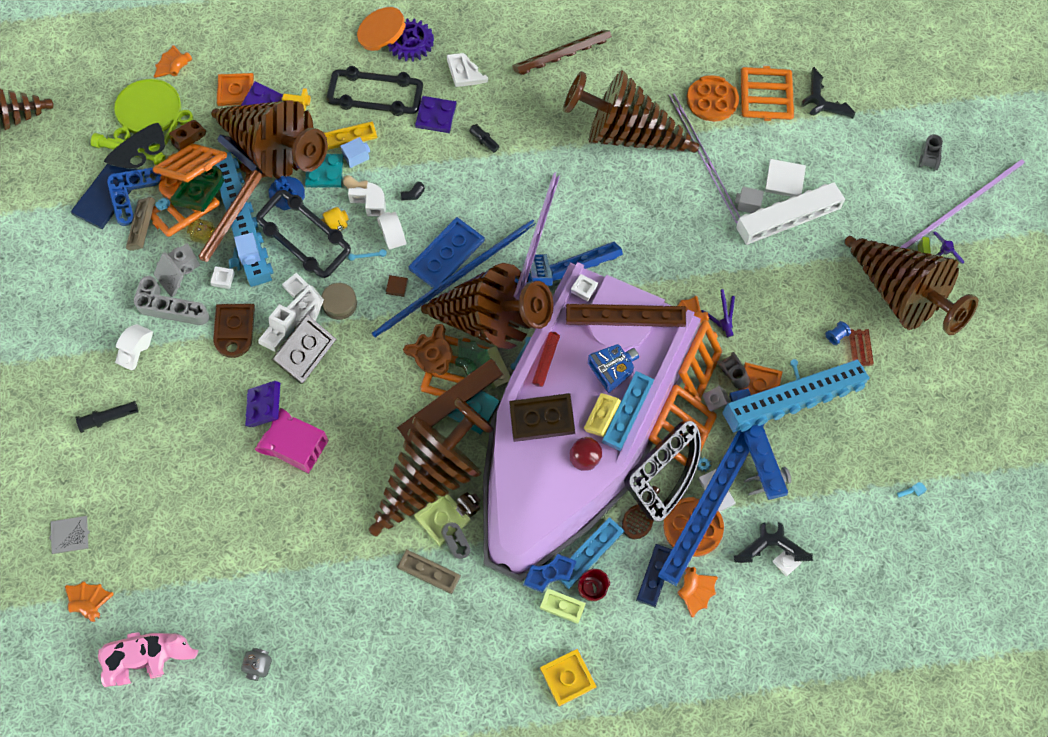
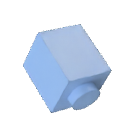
M360 137L341 145L343 157L350 168L369 160V146L366 142L363 143Z
M253 233L234 237L242 265H251L261 261Z

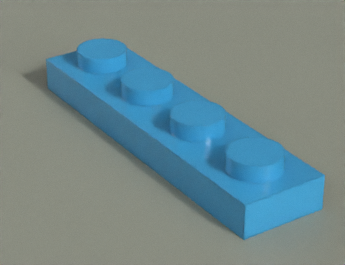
M638 371L635 372L602 443L621 451L654 379Z
M609 517L570 557V559L577 561L570 581H559L569 590L579 580L581 575L588 571L624 533V530Z

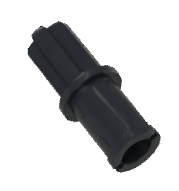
M478 124L471 126L469 133L476 137L481 145L484 144L493 153L497 152L500 146L490 137V133L485 132Z

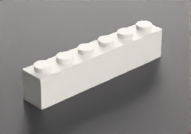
M835 182L828 185L824 184L818 189L808 190L799 196H792L781 203L776 202L770 207L760 208L754 213L742 215L738 220L736 229L745 244L748 245L839 210L845 198Z

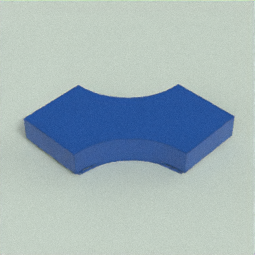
M557 554L554 560L547 565H531L523 586L543 593L544 589L554 581H570L577 561Z

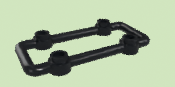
M349 66L346 70L337 69L332 72L326 99L328 103L339 105L344 110L356 107L389 111L395 116H401L404 113L415 114L420 107L423 82L417 78H410V75L406 72L393 76L359 72L355 66ZM338 76L346 77L349 81H356L360 78L397 83L400 87L417 85L413 107H405L401 101H394L391 105L356 101L347 94L342 95L340 99L333 98Z
M279 190L256 215V221L263 228V233L267 237L275 238L303 262V267L307 272H314L321 278L329 277L351 252V247L344 240L341 231L338 229L332 230L304 206V202L299 195H292L286 190ZM282 197L288 201V206L292 210H299L325 232L331 244L340 245L344 249L325 271L319 267V263L314 257H307L279 233V228L275 223L267 222L263 219Z

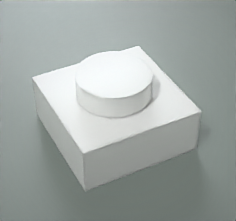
M215 266L210 283L214 287L230 289L235 272L233 269Z
M297 273L282 284L283 288L294 299L309 286Z
M580 274L571 288V293L588 301L597 288L598 283Z
M785 551L772 561L786 577L802 563L800 561L795 562L794 557L791 555H785Z

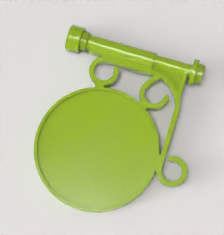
M158 79L139 80L125 87L115 101V115L122 127L114 131V139L109 137L106 139L104 135L94 133L91 137V146L114 150L131 137L130 132L136 134L154 123H159L162 131L169 128L164 137L166 145L170 139L169 133L175 130L178 123L184 125L194 120L193 114L189 110H181L182 105L179 94L169 83ZM185 115L190 116L187 120H181ZM122 133L127 134L125 140L118 138V136ZM158 143L149 146V150L153 152L160 148ZM144 148L138 149V152H142L146 159L154 161V165H158L166 159L162 152L149 155L144 152Z

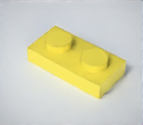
M601 393L584 426L585 431L604 437L621 403L619 398Z

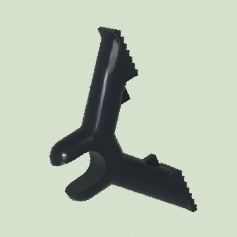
M813 67L811 71V95L802 101V106L804 107L809 103L816 104L817 106L809 113L813 116L826 111L853 119L856 112L847 102L840 104L837 101L834 103L826 101L821 96V89L824 88L822 84L824 77Z
M778 522V530L774 534L767 533L766 523H762L760 525V537L738 555H734L735 563H752L753 558L761 556V551L767 546H778L785 551V555L793 556L795 562L813 561V553H808L784 536V526L781 522Z

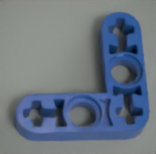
M153 168L116 173L108 177L107 186L116 220L121 226H128L133 221V211L127 191L152 187L160 183L161 175L154 173ZM150 174L157 176L155 180L148 177H150ZM137 176L140 181L137 184H132L129 178ZM124 178H126V184H127V185H124V182H123V179H124ZM113 180L120 182L119 186L115 187V184H112ZM117 196H123L126 199V202L124 204H118L116 203L115 198ZM124 208H125V214H126V216H130V217H128V220H127V221H124V219L121 218V217H122V210H121V209H124Z

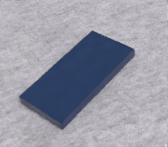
M107 164L70 211L71 214L103 229L114 215L107 186L108 177L112 174L139 169L122 168ZM131 176L129 178V181L132 184H137L139 182V178L137 176ZM124 178V179H123L124 185H127V184H126V178ZM113 180L112 184H115V187H117L120 182ZM123 196L115 198L118 204H122L125 200Z

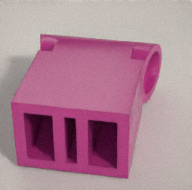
M280 408L278 420L272 421L271 428L262 436L255 450L260 454L277 457L309 474L329 440L323 430L292 417L286 410Z

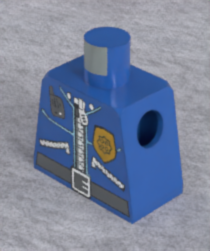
M616 344L588 355L587 363L605 390L610 393L632 375L634 370L632 362L639 358V354L635 348L624 352L622 347Z

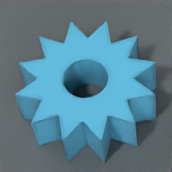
M164 197L158 200L155 206L158 210L162 211L170 206V201Z
M700 457L697 466L699 468L698 471L701 470L703 472L704 470L706 472L709 470V467H711L709 463L711 461H708L705 457L703 459Z

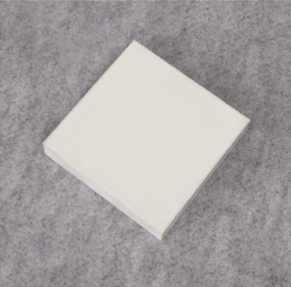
M770 159L765 192L789 197L802 195L806 165Z

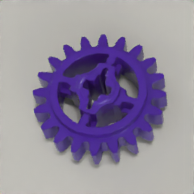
M407 18L405 29L398 39L403 45L401 46L397 41L387 45L389 52L392 51L393 56L398 55V60L404 57L405 62H407L408 58H411L412 62H414L416 57L421 60V55L426 57L427 52H431V47L434 46V35L432 34V29H428V24L423 25L422 20L416 23L415 18L412 22Z

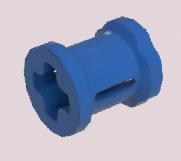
M839 321L837 326L833 330H828L825 335L836 346L843 337L851 334V330L845 322Z

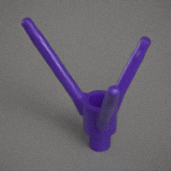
M934 231V235L942 242L940 251L936 255L941 256L952 253L963 264L964 260L955 251L953 242L946 241L939 233Z
M721 289L724 318L717 320L709 313L708 315L711 321L716 323L719 328H722V331H725L728 338L734 336L732 316L735 296L731 297L728 314L724 289Z

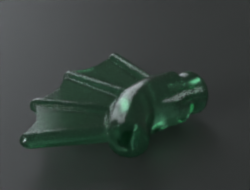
M458 339V357L455 360V366L463 368L467 376L491 359L488 349L480 348L476 341L464 342Z

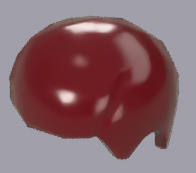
M591 437L578 439L570 449V461L575 468L581 471L594 469L602 458V447L598 441Z
M590 569L583 573L578 582L580 596L592 602H597L605 597L610 586L608 575L601 569Z

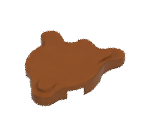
M437 324L430 337L421 334L416 343L407 344L403 349L406 355L415 358L417 365L422 371L443 375L448 371L453 355L452 348L445 339L446 328L443 324Z

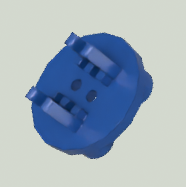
M281 176L280 179L274 180L269 188L270 199L279 190H286L292 195H299L302 200L305 198V189L297 178ZM284 197L275 205L281 210L291 209Z

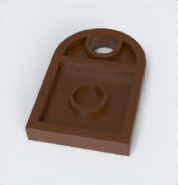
M216 304L213 342L221 355L228 358H236L244 355L250 349L253 341L254 304ZM236 344L238 347L234 352L227 351L229 345Z

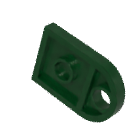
M214 165L212 169L203 172L191 181L182 182L170 199L172 205L204 212L224 183L221 169Z

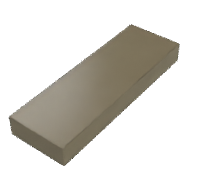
M147 197L138 200L126 249L134 251L143 248L155 203L154 198Z
M407 549L397 566L398 569L450 594H453L461 578L460 574Z

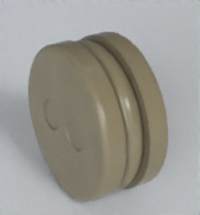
M334 283L326 287L322 292L321 297L324 299L322 307L330 318L342 320L350 317L355 312L357 299L354 290L349 285Z

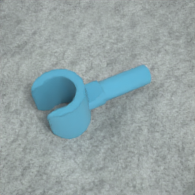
M235 247L233 257L229 259V269L236 266L239 271L240 259L238 258L237 247Z
M919 482L907 490L898 492L897 495L902 497L915 492L917 496H920L927 489Z

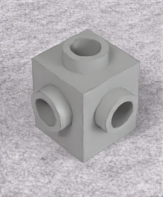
M188 243L168 253V256L183 274H189L193 269L200 266Z

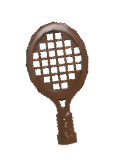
M652 486L653 490L658 495L661 490L656 486ZM638 504L629 508L622 520L624 534L634 540L646 536L654 522L649 518L648 520L645 518L646 514L640 511L641 507Z

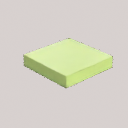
M449 494L444 497L438 495L436 502L428 503L427 507L414 515V518L439 546L445 543L441 530L446 523H456L462 529L471 521L466 514L463 516L459 514L456 510L457 504ZM449 526V531L446 534L453 536L456 529Z

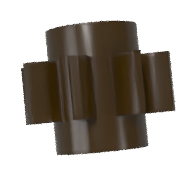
M466 492L457 499L458 505L456 510L461 516L466 514L468 517H472L480 510L479 502L481 500L475 493L471 495Z

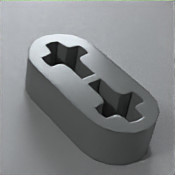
M446 523L442 527L441 533L451 554L457 559L466 558L470 553V546L461 528L456 523ZM449 526L456 529L454 532L455 540L451 535L446 534L449 531ZM458 541L460 546H465L463 555L456 553L458 547L455 542Z

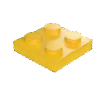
M578 649L540 667L558 707L597 688Z

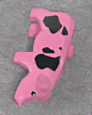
M139 632L127 635V639L107 643L99 649L98 660L102 666L101 681L104 687L116 686V683L118 686L131 684L129 668H146L150 679L162 677L164 675L163 666L168 659H195L199 650L191 648L187 639L180 634L150 633L140 635Z

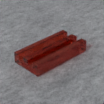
M850 329L851 334L849 338L853 361L858 360L855 335H857L861 365L873 366L874 361L869 329L861 331V329H857V331ZM862 335H864L868 362H866Z

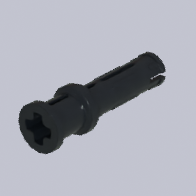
M136 401L101 412L95 410L92 411V414L82 417L76 416L75 418L79 431L83 433L86 429L99 428L103 423L138 413L139 410Z

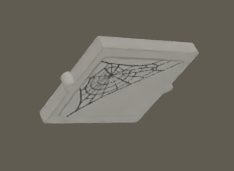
M166 252L162 253L153 275L168 294L173 297L178 288L181 287L180 283L184 274Z
M87 516L51 521V536L49 539L51 540L52 554L89 549L88 534L90 531L88 530Z

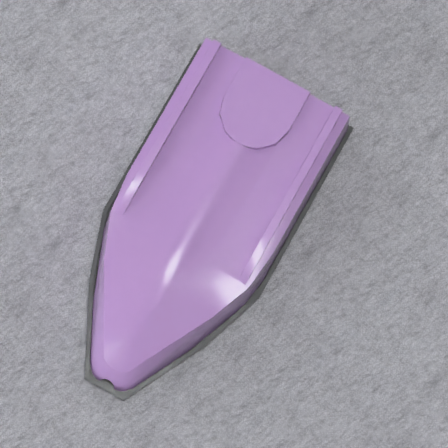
M578 262L576 265L569 264L552 297L554 303L550 322L542 329L535 330L491 419V425L494 427V430L489 433L483 474L484 566L520 583L526 579L531 565L543 566L592 529L629 491L625 486L624 479L650 452L653 443L648 438L674 385L680 386L682 383L678 372L700 326L701 319L694 316L695 312L690 310L686 312V327L566 325V304L671 306L664 303L665 299L609 275L604 277L584 269V265ZM580 274L598 283L597 288L588 301L571 293V288ZM619 344L624 352L635 348L639 358L632 362L634 365L632 375L612 392L608 393L588 365V355ZM638 371L654 379V382L621 451H618L602 443L604 437L586 432L584 426L600 394L610 395L622 401L635 372ZM566 393L571 394L576 434L514 442L509 401ZM584 437L593 438L602 447L600 462L594 469L588 471H581L575 468L570 461V449L578 439Z

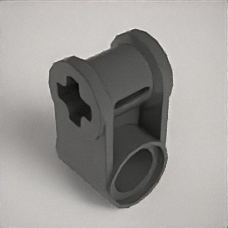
M932 134L926 139L922 147L919 167L927 166L938 170L941 163L943 140L939 135Z
M734 352L723 361L719 360L717 362L734 387L744 389L749 385V376Z

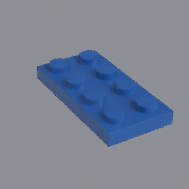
M456 217L408 268L429 286L435 288L453 275L485 241V237Z

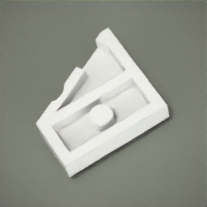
M464 53L447 55V62L455 87L488 82V77L486 75L483 76L478 71V67Z
M311 285L287 307L296 312V327L305 315H309L316 321L324 301Z

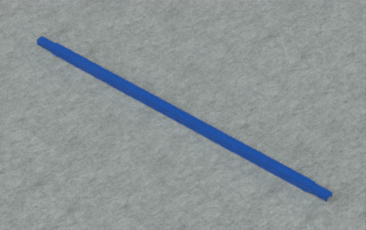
M532 219L389 319L372 332V335L376 338L381 333L387 331L534 226L535 224L531 225L534 220Z

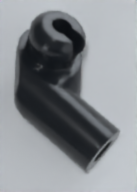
M416 182L410 191H401V201L419 199L425 190L424 184Z

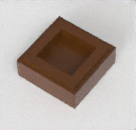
M389 275L386 294L405 297L408 278Z

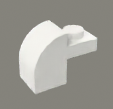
M367 183V189L361 187L349 188L348 196L350 203H365L367 216L380 217L385 213V197L379 186Z
M386 212L377 217L389 250L407 244L396 212Z
M279 304L269 316V327L259 338V344L276 352L293 332L296 324V312Z
M138 324L128 327L117 341L116 348L119 350L115 363L134 370L137 366L140 352L148 349L153 331Z

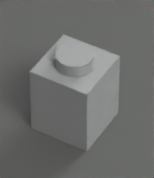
M742 187L741 193H737L735 203L738 204L737 210L747 213L756 212L761 208L764 191Z

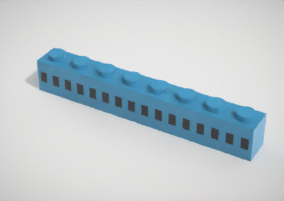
M227 152V158L215 165L221 169L224 176V183L219 190L226 212L242 188L241 183H244L242 173H237V169L240 168L237 158H233L231 152ZM246 202L232 223L231 228L234 237L253 233L261 261L251 265H243L250 287L272 281L270 274H274L271 263L267 264L266 259L269 258L266 248L261 247V243H264L261 232L257 233L256 228L259 227L256 217L252 218L251 213L254 212L251 202Z
M855 360L730 402L726 405L722 414L733 433L739 430L744 432L754 425L761 426L767 423L768 420H778L785 414H795L806 407L810 409L820 402L827 403L834 397L839 396L841 398L852 391L859 392L865 388V384L870 378L859 360Z

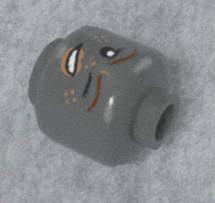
M252 648V651L245 653L241 671L247 674V679L258 681L259 677L264 678L268 675L272 662L268 651Z

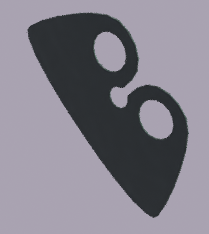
M151 124L128 138L108 154L104 162L122 168L135 169L141 167L146 162V156L142 152H138L139 148H144V152L149 155H155L164 150L165 138L160 124ZM158 143L160 148L153 152L149 150V145ZM134 156L142 158L141 163L137 165L132 164L130 160Z

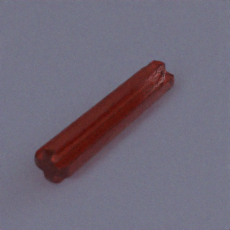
M549 332L532 381V384L536 387L544 386L560 338L557 332Z

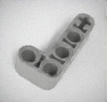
M145 276L140 280L134 297V304L141 314L195 325H204L208 322L209 313L202 303L161 296L160 286L152 276Z

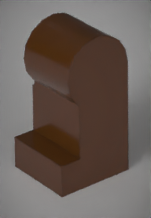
M191 120L169 133L171 144L180 151L206 135V129L198 121Z

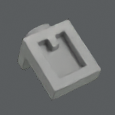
M720 386L703 394V398L711 412L721 407L725 409L726 405L731 402L726 391Z

